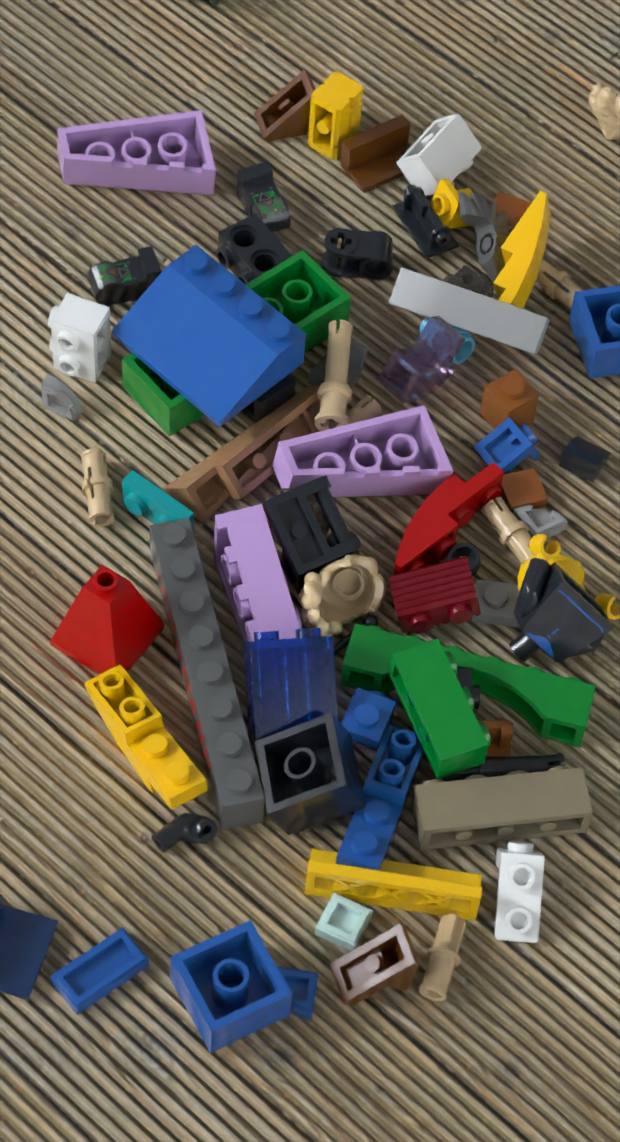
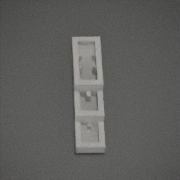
M402 267L388 302L396 307L535 355L538 354L550 321L549 318Z

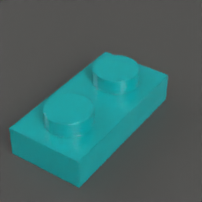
M134 470L122 480L123 503L131 513L136 516H143L153 524L189 518L194 534L193 511Z

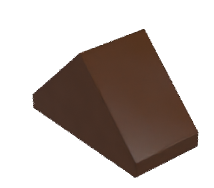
M304 69L254 113L264 140L269 142L309 134L311 93L316 88L307 70Z

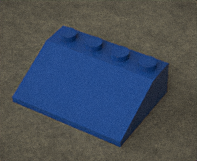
M198 245L193 246L171 262L111 331L112 336L219 427L304 363L306 333Z

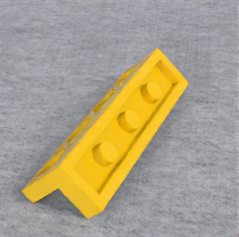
M311 849L306 875L305 895L331 899L333 893H336L356 903L439 916L453 913L465 920L476 921L482 894V875L383 860L380 871L335 864L338 852Z

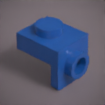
M357 687L341 724L351 734L353 742L377 750L388 724L392 723L396 701L388 699L381 692L374 690L366 691Z

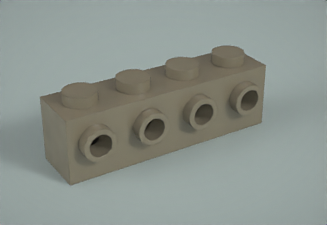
M557 766L547 771L534 773L517 770L505 776L486 777L484 775H472L464 780L446 782L441 779H431L422 784L415 785L412 800V810L420 850L586 833L593 814L583 767L570 769L566 766Z

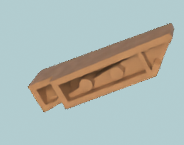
M320 385L306 387L164 488L165 491L172 498L193 511L194 516L200 521L208 520L230 495L232 499H242L275 473L272 464L279 442L320 432L315 427V417L320 411V400L317 398V390Z

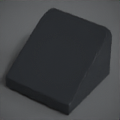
M576 436L564 447L559 466L594 482L610 457L611 452Z

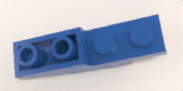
M388 724L364 783L363 794L366 807L354 812L337 854L335 864L380 871L383 860L386 859L424 753L416 732Z

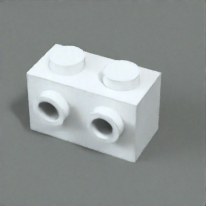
M458 113L436 119L396 163L409 183L416 185V187H421L427 196L435 193L441 179H449L454 186L453 180L458 174L472 166V159L482 147Z
M67 293L60 306L55 305L52 308L48 318V327L51 328L52 333L49 350L53 352V368L60 370L68 376H77L96 383L111 356L110 307Z

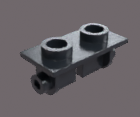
M414 184L407 186L403 191V202L392 205V208L425 258L428 259L458 248L459 244L451 234L449 227L443 225L429 205L430 201L424 194L423 189L416 187Z

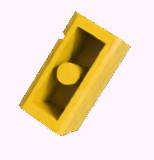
M333 72L324 81V84H321L311 93L308 144L309 147L331 160H337L341 156L343 140L359 134L363 87L356 80L340 72Z

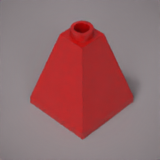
M101 565L80 590L51 638L50 645L98 675L119 664L128 673L162 632L164 623L128 579Z

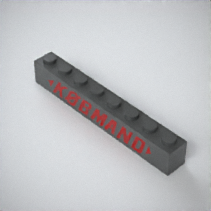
M190 519L150 525V554L221 830L262 823L265 797Z

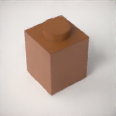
M513 369L484 387L480 414L494 429L509 417L518 428L524 423L527 426L534 421L539 394L516 369Z

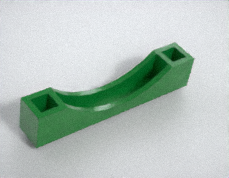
M355 623L342 665L340 685L354 689L358 687L366 691L374 690L383 694L396 690L389 675L392 653L426 643V641L417 636H402L387 632L378 626H364ZM442 646L445 652H451L457 668L472 669V685L480 686V694L489 696L509 707L524 719L539 737L576 747L581 746L596 685L585 683L576 677L565 678L546 673L537 667H522L507 663L498 657H484L468 653L456 646Z

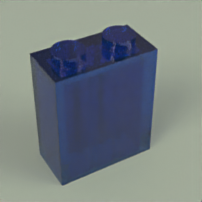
M320 627L295 629L296 637L279 638V630L254 632V640H243L249 741L255 743L257 740L331 712L338 719L333 636L321 635Z

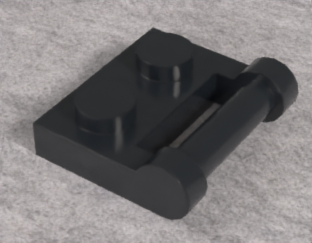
M327 475L262 503L265 514L296 578L361 549L357 538L351 537L329 491L332 485ZM308 497H315L337 543L336 546L329 547L308 503Z

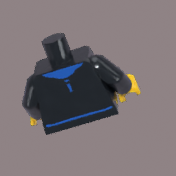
M536 534L530 540L529 549L536 558L530 560L513 612L522 633L509 643V647L523 662H526L539 649H542L555 662H562L568 657L594 652L606 633L613 629L610 619H620V605L612 603L616 598L615 595L600 593L594 599L555 562L552 565L548 563V559L559 555L561 546L558 541H550L545 551L544 543L547 540V534Z

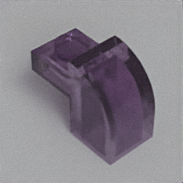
M440 316L430 317L414 346L396 349L377 380L403 404L420 401L441 387L453 373L455 367L451 365V362L464 343L465 338Z

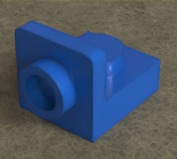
M510 417L474 446L475 450L488 465L494 462L504 471V475L530 455L534 460L541 456L534 447L539 441L525 423L518 428Z

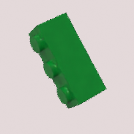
M435 639L392 653L389 668L390 678L437 779L484 764L488 746L491 745V737L485 723L477 721L473 712L474 702L469 689L466 686L461 687L457 679V665L451 652H445L439 639Z

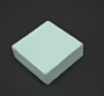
M333 893L315 927V935L349 951H353L356 949L372 918L373 910Z

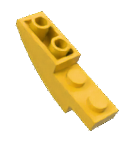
M121 664L84 682L89 696L113 738L151 793L157 791L169 808L173 810L208 791L205 777L165 729L162 715Z

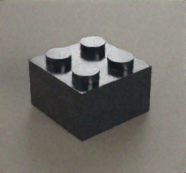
M332 712L255 741L267 814L288 835L366 807L352 736Z

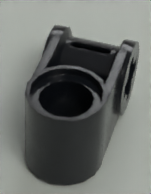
M335 228L326 234L324 240L326 252L322 255L321 267L328 275L333 277L365 278L373 281L383 280L391 275L393 241L389 234L382 231H359L344 228ZM341 238V247L337 248L338 239ZM338 257L341 258L340 267H337Z

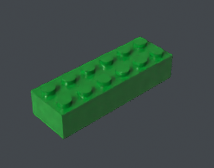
M303 250L245 284L306 333L304 353L328 338V324L331 321H337V330L340 327V320L349 322L351 296ZM133 353L122 359V387L169 437L205 415Z

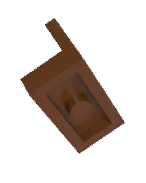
M403 114L342 141L340 166L363 193H367L404 176L396 162L411 147L408 143L411 123Z

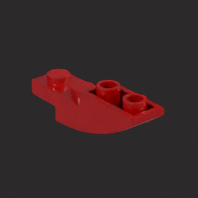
M492 462L466 483L455 473L441 483L423 502L406 528L399 545L393 575L430 566L437 559H446L451 548L457 545L458 529L464 527L471 520L474 513L485 506L490 500L493 499L496 502L495 499L501 496L504 471Z

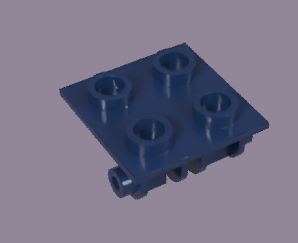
M0 894V992L29 1000L58 921L6 906L2 903L3 896Z

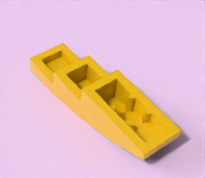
M541 190L501 246L505 266L493 282L499 301L524 309L537 279L547 244L551 211L547 193Z

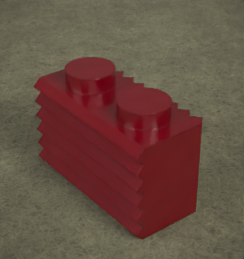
M467 556L388 576L402 633L407 634L410 631L416 634L425 633L431 630L433 625L439 626L441 623L447 624L449 621L455 624L469 621L473 615L478 616L481 614Z

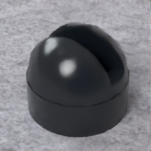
M460 543L452 547L448 553V561L468 555L471 575L474 576L479 570L481 563L477 548L468 543Z

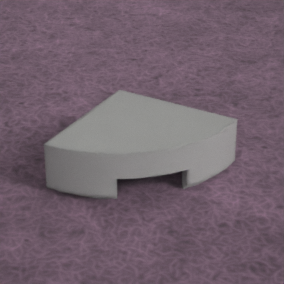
M47 374L41 383L42 407L77 421L83 412L79 399L63 382Z
M525 505L513 509V515L519 521H524L529 527L527 532L531 538L536 534H547L548 539L567 528L568 521L554 510L549 512L533 508V505Z

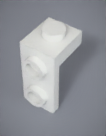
M509 841L508 849L497 848L496 866L499 868L494 932L497 940L531 943L538 941L545 856L540 851H533V843Z

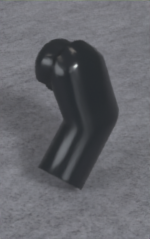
M182 813L153 834L151 838L155 846L162 853H165L179 841L198 844L210 842L217 834V825L209 817Z

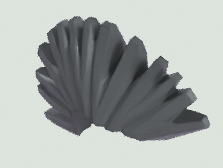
M464 192L459 193L461 218L465 220L466 224L470 223L472 227L475 226L478 262L494 282L505 266L501 246L515 226L508 225L512 221L510 218L505 219L507 215L505 211L496 216V202L491 201L487 205L483 195L471 193L469 198Z

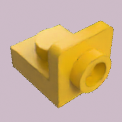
M441 179L429 204L443 225L448 226L449 229L471 226L470 223L466 224L465 220L461 218L459 193L464 192L470 198L473 192L470 188L456 190L449 179Z

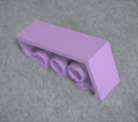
M202 110L57 128V155L64 184L214 195L216 169Z
M425 405L281 441L278 443L272 464L283 493L327 475L332 485L329 488L332 497L431 494L453 474L452 466Z
M262 504L215 515L213 560L261 693L308 681L309 665L314 663L313 649L310 641L303 639L300 614L297 607L293 606L288 582L282 571Z

